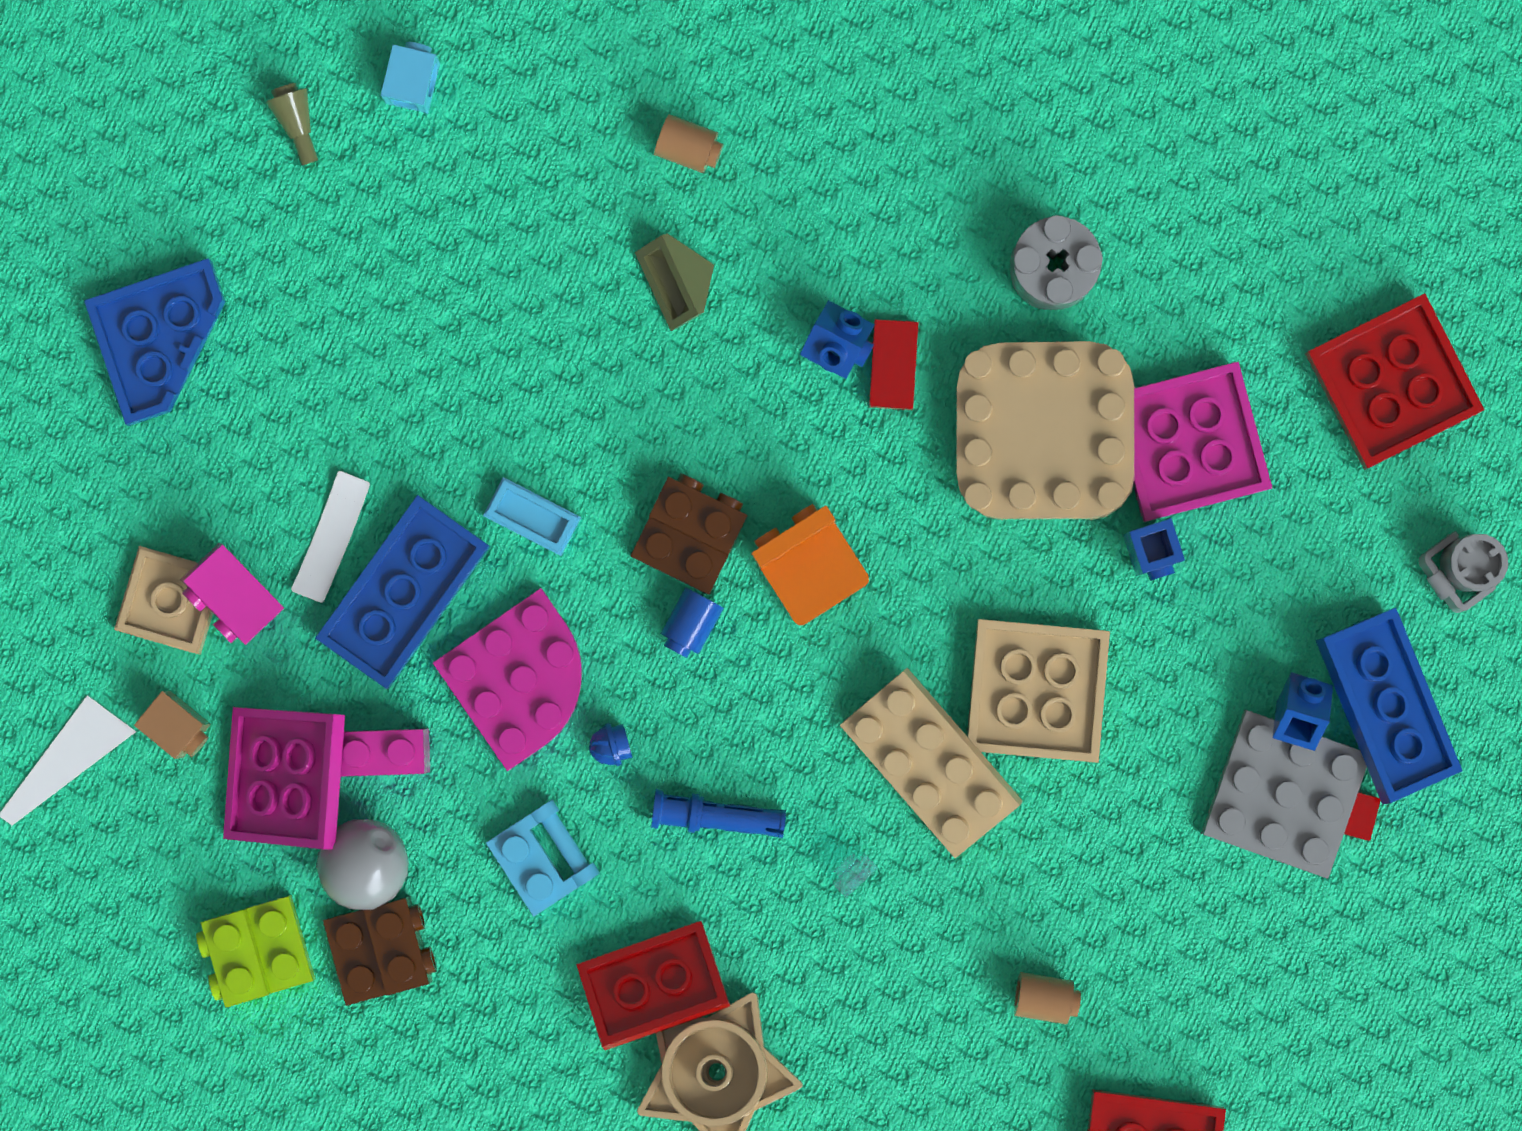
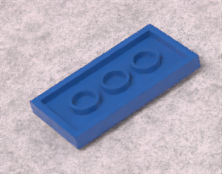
M417 495L315 639L381 686L389 689L491 546Z
M1397 608L1386 610L1315 640L1382 804L1395 802L1463 771Z

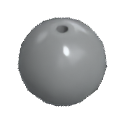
M352 819L337 827L336 842L333 849L319 850L316 868L322 888L337 904L349 909L373 910L395 898L408 875L409 861L404 842L397 832L387 824L377 820Z

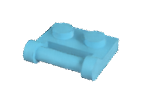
M553 799L486 842L533 917L600 874L593 862L591 864L587 862L556 814L559 809ZM543 824L574 872V875L566 880L563 879L531 830L536 825Z

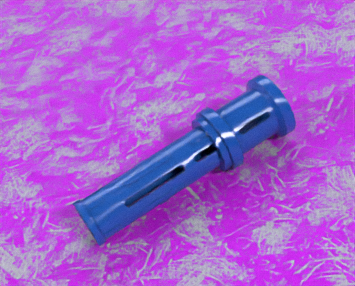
M661 789L655 790L651 828L658 829L660 825L685 827L690 833L700 831V828L783 838L786 810L703 801L704 797L699 796V794L693 793L691 797L666 795Z

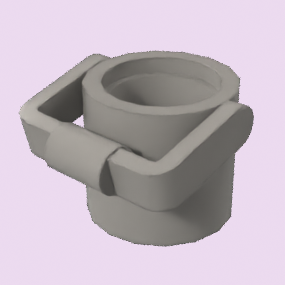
M1454 531L1421 554L1418 560L1420 567L1427 575L1426 580L1440 600H1444L1455 613H1461L1470 609L1496 589L1495 586L1504 579L1508 569V555L1504 546L1496 538L1486 534H1471L1459 537L1458 533ZM1443 549L1440 557V569H1438L1431 557ZM1455 589L1462 592H1478L1462 603L1455 593Z

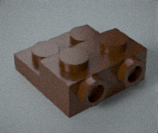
M680 473L677 480L670 477L667 478L630 557L710 595L748 515L740 512L743 503L723 493H719L717 499L701 493L704 484Z
M410 896L389 901L373 910H357L323 920L346 1006L428 985L433 981L431 973L437 972L435 957L430 946L424 948L420 935V930L425 929L424 916L419 903L412 905Z

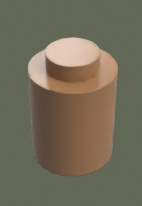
M668 114L661 129L654 155L704 173L707 166L716 167L722 152L723 143L717 141L718 132Z
M1020 972L1014 999V1016L1067 1025L1070 1016H1078L1081 991L1074 990L1073 980Z

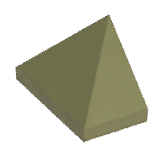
M668 233L659 236L635 252L670 331L680 328L704 313L714 268L713 263Z

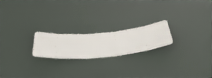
M342 471L337 472L323 514L291 588L292 592L320 603L324 602L370 487L368 481Z

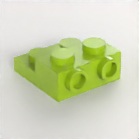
M292 895L201 922L203 931L196 933L199 951L203 958L211 957L215 971L214 974L208 977L211 993L216 1001L223 999L225 1008L315 980Z

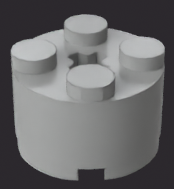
M1059 215L1044 218L1035 222L1024 231L1012 251L1010 274L1013 287L1025 302L1035 308L1044 310L1070 308L1080 302L1097 282L1102 266V252L1095 236L1080 222ZM1047 256L1052 259L1057 256L1064 261L1061 265L1064 272L1059 268L1053 272L1049 271L1047 265L1050 260Z

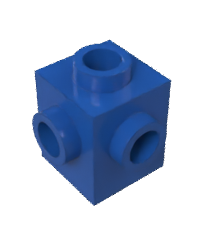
M828 300L816 320L800 355L820 365L823 369L847 379L854 364L863 367L873 349L874 344L867 340L875 324L863 319L859 314L848 311Z

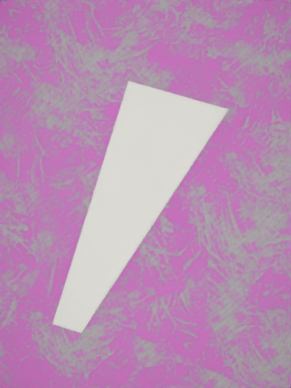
M87 695L2 809L0 817L10 825H14L136 731Z

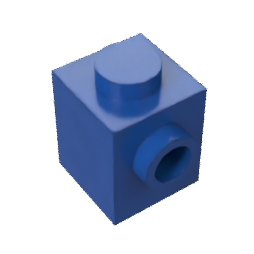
M1172 519L1123 534L1136 576L1147 573L1149 580L1152 581L1175 573L1173 564L1185 561Z
M1291 672L1276 703L1272 738L1315 751L1330 722L1333 685Z

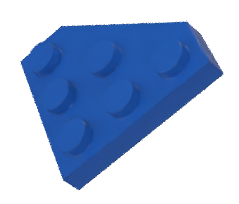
M209 258L84 300L126 425L131 426L171 412L226 302L214 265Z

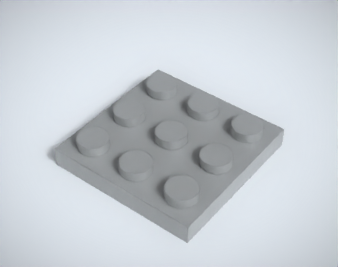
M1244 710L1201 834L1328 879L1367 768L1361 751L1324 737L1321 738L1315 751L1272 738L1273 719Z

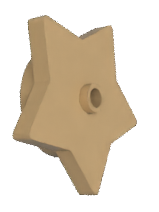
M754 992L732 1003L730 1007L722 1009L708 1018L699 1017L657 1032L656 1037L662 1065L642 1100L637 1113L640 1116L692 1122L699 1131H746L755 1110L802 1088V1081L764 1046L758 995ZM714 1063L722 1064L726 1071L724 1078L718 1081L713 1080L709 1075V1068Z

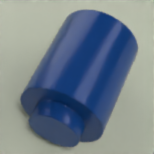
M685 587L660 633L668 638L664 646L686 658L691 651L699 654L724 608Z

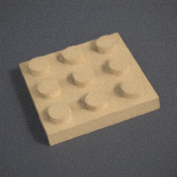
M977 619L967 737L980 752L1099 763L1110 631Z

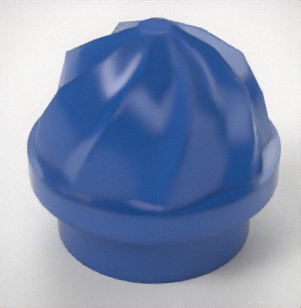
M607 723L593 734L590 740L589 751L599 763L620 766L622 765V760L633 758L624 724L612 727L611 723Z

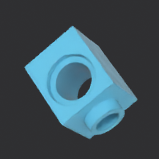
M406 42L405 47L393 44L381 91V97L386 104L428 114L440 67V62L436 54L431 53V48L416 42Z

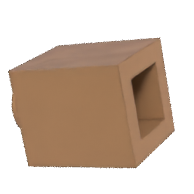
M162 691L134 724L136 728L174 759L184 758L186 754L193 757L208 740L209 737L204 732L211 725L172 691Z

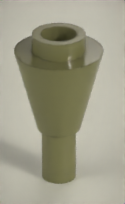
M291 83L271 90L273 99L266 101L288 137L293 139L301 165L318 161L309 135L311 133L307 88L298 90L297 84Z

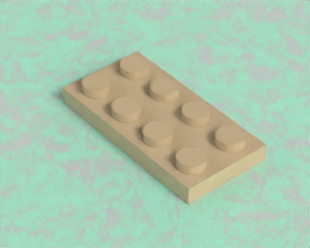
M908 668L903 670L840 725L954 858L958 857L1023 802Z

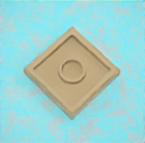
M139 546L114 630L201 655L213 613L207 606L201 612L198 611L182 594L187 586L180 580L197 562Z

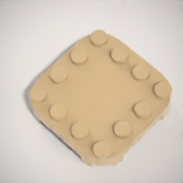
M1090 341L1006 342L983 346L979 350L971 352L960 369L957 383V479L960 492L965 498L966 503L985 517L998 520H1094L1108 517V515L1122 507L1130 493H1132L1135 478V387L1131 368L1125 361L1122 353L1106 344Z

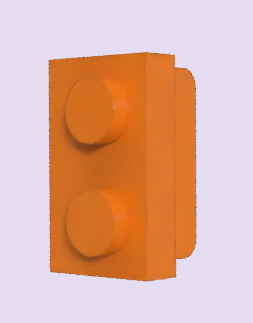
M811 504L791 517L795 525L780 534L778 529L774 528L754 541L758 549L751 553L753 559L797 625L807 624L865 587L869 582L867 572L835 524V518L827 505L817 510L815 505Z

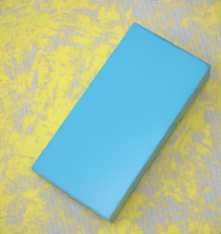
M504 477L483 514L484 517L560 556L563 555L581 520L580 516Z

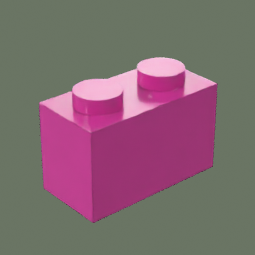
M220 543L180 579L187 586L182 594L198 611L201 612L206 606L218 618L213 626L230 643L238 638L246 645L284 609L265 587Z
M429 729L344 731L341 777L430 773Z

